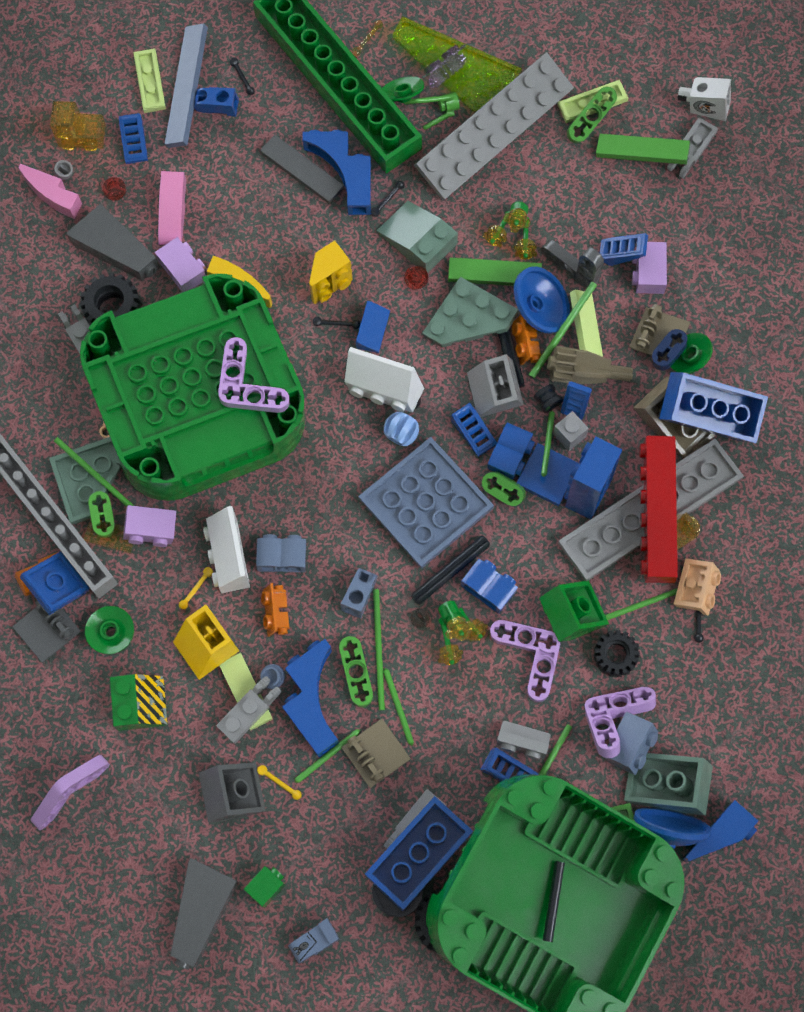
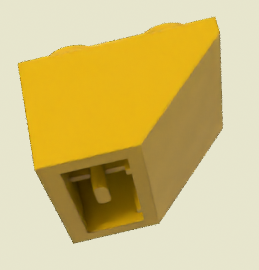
M335 240L315 253L309 281L311 298L314 305L319 301L321 303L327 301L336 290L346 289L353 280L351 261Z
M204 605L185 619L173 641L199 680L239 652L235 643L207 605Z

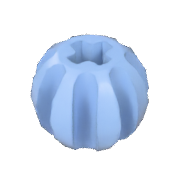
M403 412L392 413L384 424L385 436L400 446L412 444L419 433L418 422Z

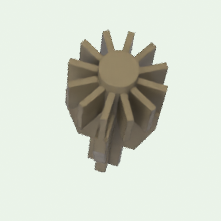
M556 346L553 349V355L549 356L547 369L550 370V380L555 382L569 383V381L578 384L606 383L607 378L630 382L633 377V368L611 365L612 361L608 358L586 350Z

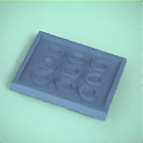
M432 437L427 439L358 496L362 504L421 569L494 509V505Z

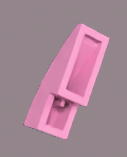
M20 164L18 168L23 178L36 195L58 212L75 219L82 205L79 195L65 190L62 179Z
M161 171L158 224L159 245H166L176 237L182 242L186 205V177L184 172Z

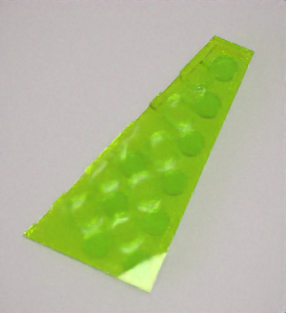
M403 16L392 35L393 39L447 89L452 93L456 92L458 99L474 113L522 73V68Z

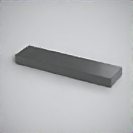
M276 135L260 150L264 157L329 205L344 189L343 184Z

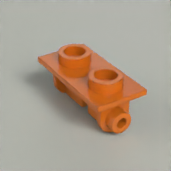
M520 315L514 320L511 328L516 340L517 357H519L520 365H523L528 360L531 363H537L541 357L539 342L530 340L537 338V331Z
M270 583L261 593V603L265 606L266 614L263 618V626L267 630L268 637L277 631L278 635L288 634L287 630L290 629L288 612H279V608H287L286 590L283 589V585L274 586L273 589V583Z

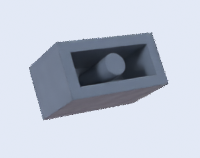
M626 712L617 728L620 738V753L616 757L605 759L610 764L636 775L638 770L642 769L645 765L646 755L650 747H653L657 742L658 730L653 723Z

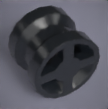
M554 384L546 385L534 395V399L541 403V409L544 413L555 409L564 400L561 395H557L555 392L556 387Z

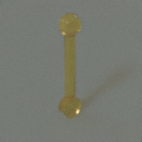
M377 20L374 28L361 44L352 49L354 56H359L361 49L374 33L383 27L381 20Z

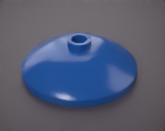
M529 267L518 274L514 284V298L521 316L530 326L540 332L547 334L558 332L570 314L569 300L559 280L541 267Z
M641 808L634 813L636 823L663 838L672 848L676 846H690L706 840L711 835L709 825L683 813L659 808Z

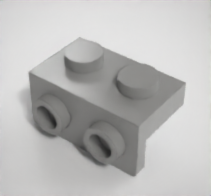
M503 721L496 745L501 746L500 749L511 753L519 751L525 753V756L528 758L540 760V758L545 759L551 735L543 731Z

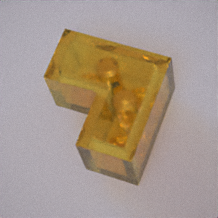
M53 101L50 127L59 147L65 150L84 148L88 151L104 148L106 123L102 114H80L76 102Z

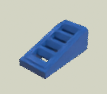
M141 114L119 116L125 163L148 161ZM139 132V134L127 136V134ZM139 141H140L139 144L128 145V143H133V142H139ZM142 150L141 153L129 154V151Z
M643 233L601 240L600 254L604 259V263L613 266L645 257L648 235Z
M569 381L561 413L568 415L573 411L582 420L588 407L592 389Z
M468 403L451 415V422L477 457L496 446V440L471 403ZM468 414L471 416L463 422L460 421ZM473 422L477 424L469 430H466V427L472 424ZM479 430L482 431L481 434L472 439L471 436ZM484 438L488 439L487 442L477 447L476 443Z
M498 748L491 749L480 769L500 782L509 779L515 767L519 769L516 776L522 775L524 772L532 775L539 774ZM497 757L501 760L496 769H493L492 766ZM507 762L510 765L506 773L503 775L501 774V771L505 763Z

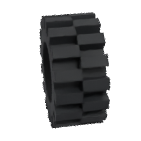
M621 630L609 631L606 635L603 634L594 649L596 666L601 668L602 673H608L611 677H622L624 674H629L635 668L640 656V651H638L639 645L634 642L635 638L633 636L629 637L627 632L620 633ZM613 645L623 647L626 652L625 660L620 663L612 662L607 656L608 648Z

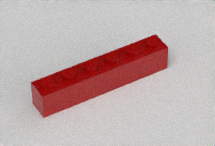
M646 436L644 443L640 444L639 457L644 458V467H640L639 474L640 481H644V490H640V504H644V513L640 514V527L644 528V536H641L640 550L645 551V560H641L640 572L641 575H645V583H675L678 578L675 436Z

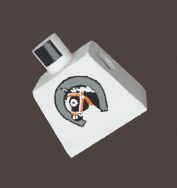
M697 77L694 79L692 88H679L678 100L690 102V113L726 122L731 103V79Z

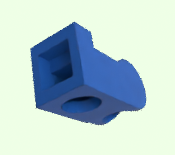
M199 88L196 91L194 109L202 113L227 114V116L236 117L239 98L235 88Z

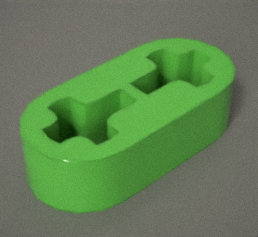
M492 471L483 477V489L507 505L517 506L524 501L526 496L524 488L502 473ZM496 477V482L502 486V489L498 486L491 488V482L488 479ZM505 490H518L517 495L520 498L511 500V494Z
M97 491L90 495L88 500L92 527L98 537L107 538L115 530L111 502L106 493ZM98 497H101L102 501L107 502L103 504L104 512L99 513L97 505H93ZM100 517H105V523L111 525L107 527V532H102L100 528L97 529V526L101 524Z

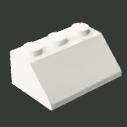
M350 347L345 374V384L350 394L357 398H369L378 405H383V403L391 405L393 409L399 412L406 410L413 413L424 390L415 368Z
M229 506L206 518L207 527H203L206 542L210 541L212 548L208 550L210 564H215L216 572L212 573L214 587H219L221 593L250 588L237 518L233 507Z

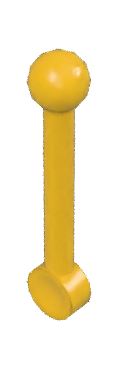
M206 567L203 570V576L187 597L179 602L180 609L184 610L188 607V602L207 577L212 576V568Z
M261 765L258 767L259 775L267 776L292 794L293 799L298 800L301 798L302 793L299 790L292 789L268 772L266 766Z

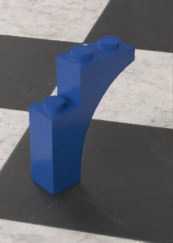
M318 130L303 132L304 150L326 160L341 177L347 192L348 215H371V156L363 154L349 156L348 131L333 130L331 132H320Z
M326 639L321 642L319 640L313 642L307 648L308 652L301 657L296 655L287 662L288 666L285 670L301 693L299 695L294 693L284 701L285 705L282 706L285 713L319 758L339 743L327 725L319 703L320 675L327 658L332 652L331 646Z

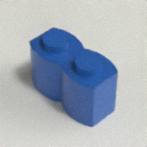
M507 422L488 461L487 469L500 472L514 480L516 474L520 476L526 464L522 460L525 454H531L535 445V441H532L533 433Z
M478 559L462 579L460 586L500 614L517 592L516 581L507 574H499L496 571V566L490 561Z

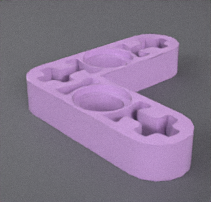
M234 337L229 339L224 349L218 391L221 404L231 408L275 413L285 411L289 407V395L284 389L243 384L247 345L241 338ZM235 345H238L240 348L237 353V360H233L232 349L235 348ZM237 367L240 373L237 377L231 378L226 374L227 369ZM232 390L233 395L237 396H232L231 399L228 400L226 398V395L224 394H228V391ZM240 391H244V392H243V402L240 401V396H241ZM252 392H257L261 395V399L257 403H251L247 399L248 395ZM265 394H268V404H264ZM277 396L282 397L283 401L280 402V405L275 404L274 400Z
M505 620L495 621L490 628V636L494 642L535 652L527 694L534 702L546 700L550 693L560 648V642L555 633ZM500 626H503L504 631L512 633V628L517 629L514 634V641H509L511 635L503 634L502 638L497 637L498 633L494 632V629L497 630ZM523 631L529 632L532 636L531 642L528 644L521 643L518 640L519 633ZM536 634H540L539 640L543 641L551 637L552 642L556 643V646L553 645L550 649H547L546 644L538 642V647L533 646L536 641ZM545 660L550 664L551 669L548 673L538 671L537 663L539 661ZM534 675L539 678H549L548 682L543 680L542 690H545V693H541L540 697L535 696V691L531 690L536 688L538 684V679L533 678Z
M640 687L592 697L585 702V716L597 751L602 757L613 758L620 753V738L613 719L624 717L626 712L638 714L654 709L656 706V694L653 689ZM621 701L627 703L623 707H616L614 705L616 702ZM600 724H605L609 726L605 730H599L596 728ZM608 738L610 747H608L607 744H605V740Z
M98 755L61 777L51 787L31 818V822L37 829H44L54 820L73 792L98 778L109 767L110 764L102 755Z

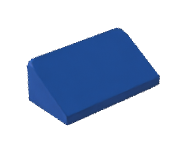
M367 301L356 339L357 349L379 353L390 310Z

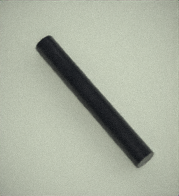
M555 861L542 941L553 942L565 867L564 862Z

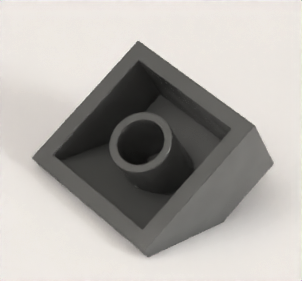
M256 762L216 765L199 773L208 823L228 821L266 812Z

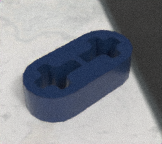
M680 329L671 330L652 353V364L656 369L662 371L669 369L687 347V335L684 331ZM681 338V344L676 343L672 348L673 339ZM668 352L667 362L665 360L658 362V356L663 357Z

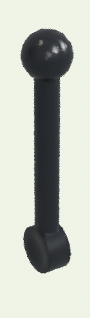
M235 57L231 58L230 65L235 67L247 88L246 93L253 95L255 89L246 80L238 65V59Z
M397 181L396 187L379 206L371 209L372 216H379L380 210L398 190L404 188L405 184L403 181Z
M320 317L313 319L315 326H320L321 324L352 326L358 329L361 325L359 320L349 322L322 320Z
M696 610V634L694 640L701 643L704 640L701 634V612Z

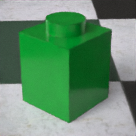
M264 866L244 890L265 908L284 888L285 884L281 881L284 876L276 868L272 867L269 870Z

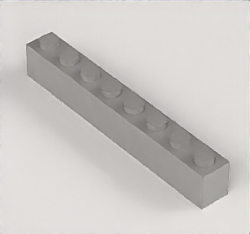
M0 434V474L98 599L101 598L118 583Z

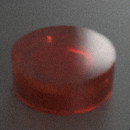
M112 177L104 182L103 192L109 200H120L126 194V186L122 179Z
M412 266L406 270L404 275L405 283L411 289L425 287L429 279L426 269L422 266Z

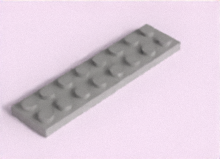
M546 52L415 163L414 166L442 200H445L574 87Z
M713 439L676 463L677 522L744 477L716 439ZM644 485L558 541L559 546L585 581L595 577L640 547L641 536H644V528L640 527V514L644 513V504H640V490H644Z

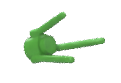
M456 92L442 96L415 98L403 103L416 104L438 101L440 111H445V114L424 125V130L446 118L455 116L454 111L460 109Z

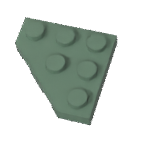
M460 277L422 334L441 347L451 346L452 343L464 340L467 342L484 338V335L507 332L518 316L519 310Z
M110 437L73 450L111 485L113 484L121 469V464ZM66 452L49 458L70 523L74 525L91 519L88 504L90 495L97 491L107 494L109 490ZM101 497L96 498V502L93 503V505H97L98 510L103 503Z

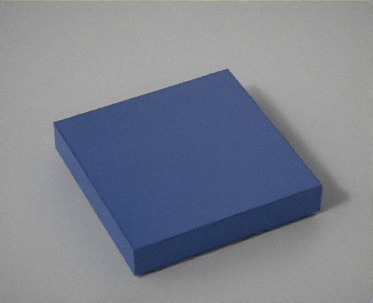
M537 443L516 483L520 484L524 490L559 507L567 492L566 489L569 485L568 481L571 471L578 462L550 449L547 475L543 477L541 469L545 446Z
M61 551L25 571L20 576V579L48 615L86 594L90 589Z

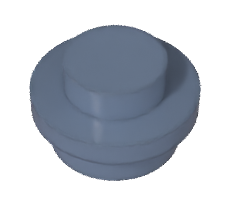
M270 664L261 671V679L265 676L270 679V683L266 688H279L284 683L285 673L279 665Z

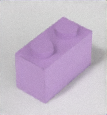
M176 237L155 252L158 262L182 292L193 289L203 282L202 277L206 276L204 271L207 269L200 259L196 260L192 256L193 251L187 242L182 243Z
M647 242L646 256L632 260V264H636V271L632 272V285H636V293L664 294L667 286L666 242Z
M128 505L125 513L123 539L128 540L131 544L151 542L157 547H166L167 544H172L176 511Z

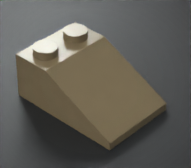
M666 376L633 408L658 436H675L676 453L684 459L706 445L715 434L659 419L670 377Z

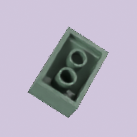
M408 200L376 230L380 236L426 275L458 242V233L445 221Z
M647 753L643 768L639 769L636 775L628 773L624 801L679 813L706 816L713 766L705 758Z

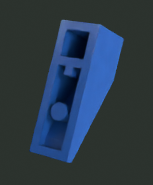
M734 800L710 826V837L696 843L682 860L687 863L736 844L743 839L748 841L757 831L754 826L758 820Z

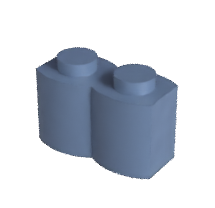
M272 534L263 535V538H257V571L306 572V539H302L299 535H288L287 538L280 539Z

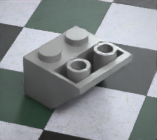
M507 354L483 361L467 372L475 408L480 417L524 405L513 360Z

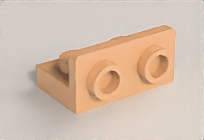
M685 558L674 600L676 607L698 610L703 615H709L710 609L715 604L714 593L716 586L721 581L720 570L713 562Z

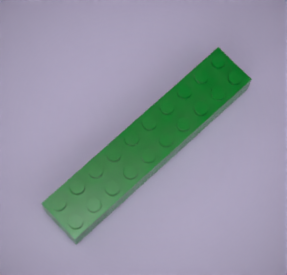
M307 0L253 1L257 20L386 174L422 150V135Z

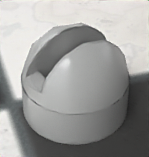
M60 160L55 164L54 173L57 178L67 180L72 176L73 167L70 162ZM58 169H60L61 171H63V172L66 173L67 175H64L63 173H61L60 171H58Z

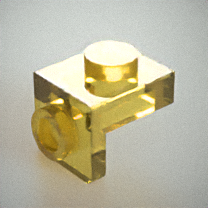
M687 512L682 514L681 518L677 520V551L696 539L701 532L697 519L694 516L690 517Z

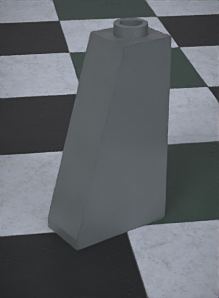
M101 204L66 233L73 246L141 281L146 277H152L156 273L157 267H159L156 257Z
M192 858L188 862L170 955L176 958V965L189 970L190 966L197 968L239 883L237 880Z

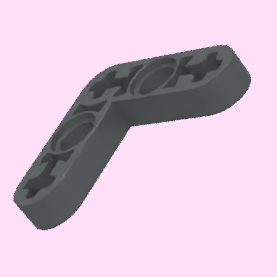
M551 239L541 247V252L546 258L560 269L568 271V275L587 289L591 281L595 284L599 282L604 259L594 248L588 247L578 260Z

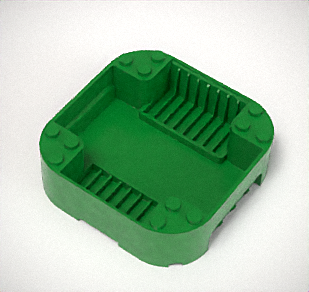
M229 274L206 275L202 277L203 285L135 309L134 311L115 317L111 310L98 317L89 326V331L84 341L82 340L81 364L123 472L130 484L145 496L163 501L179 500L282 460L296 448L302 438L305 427L302 386L286 354L263 297L246 280L243 282ZM238 337L243 339L247 345L243 384L284 389L289 395V407L285 411L275 413L231 408L221 404L218 391L224 349L229 339ZM235 345V348L232 349L233 360H237V353L240 350L239 346ZM230 367L226 371L227 376L231 378L237 377L240 373L237 367ZM229 390L228 394H224L226 395V398L228 400H230L232 396H237L233 395L232 390ZM240 391V393H241L240 401H242V402H243V392H244V391ZM252 392L248 395L247 399L251 403H257L260 401L261 395L257 392ZM265 394L264 404H268V394ZM277 396L274 401L276 405H280V402L283 400L281 396Z
M522 774L501 781L491 789L483 800L488 803L479 823H476L474 826L475 830L466 847L464 846L461 850L462 854L454 869L450 871V876L438 895L432 894L427 908L426 926L428 927L433 948L446 963L529 1012H625L683 898L684 873L677 854L657 834L562 779L545 775ZM555 861L564 862L565 867L553 942H546L542 940Z

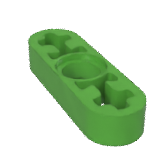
M608 86L601 88L569 126L567 137L571 142H583L615 104L617 94L613 88ZM601 93L603 95L608 93L610 95L608 99L611 102L606 101L601 107L597 104L603 99ZM588 109H593L597 112L598 118L596 121L587 119L586 112ZM583 123L587 125L581 131L583 137L580 135L578 137L574 136L575 131L573 128L578 129Z
M345 637L340 642L339 650L351 700L358 707H366L373 700V691L362 646L356 637ZM352 642L353 646L357 645L358 648L354 649L355 659L361 657V660H352L346 663V660H351L349 652L343 650L347 647V643ZM358 665L362 667L363 675L360 678H352L349 675V670L352 666ZM366 680L367 684H362L364 693H369V695L365 697L366 701L361 702L360 698H355L359 693L357 685L352 687L351 684H358Z

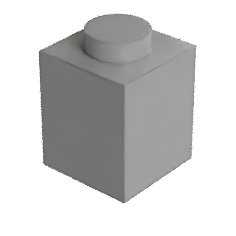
M572 411L555 425L553 435L569 452L586 438L589 428Z

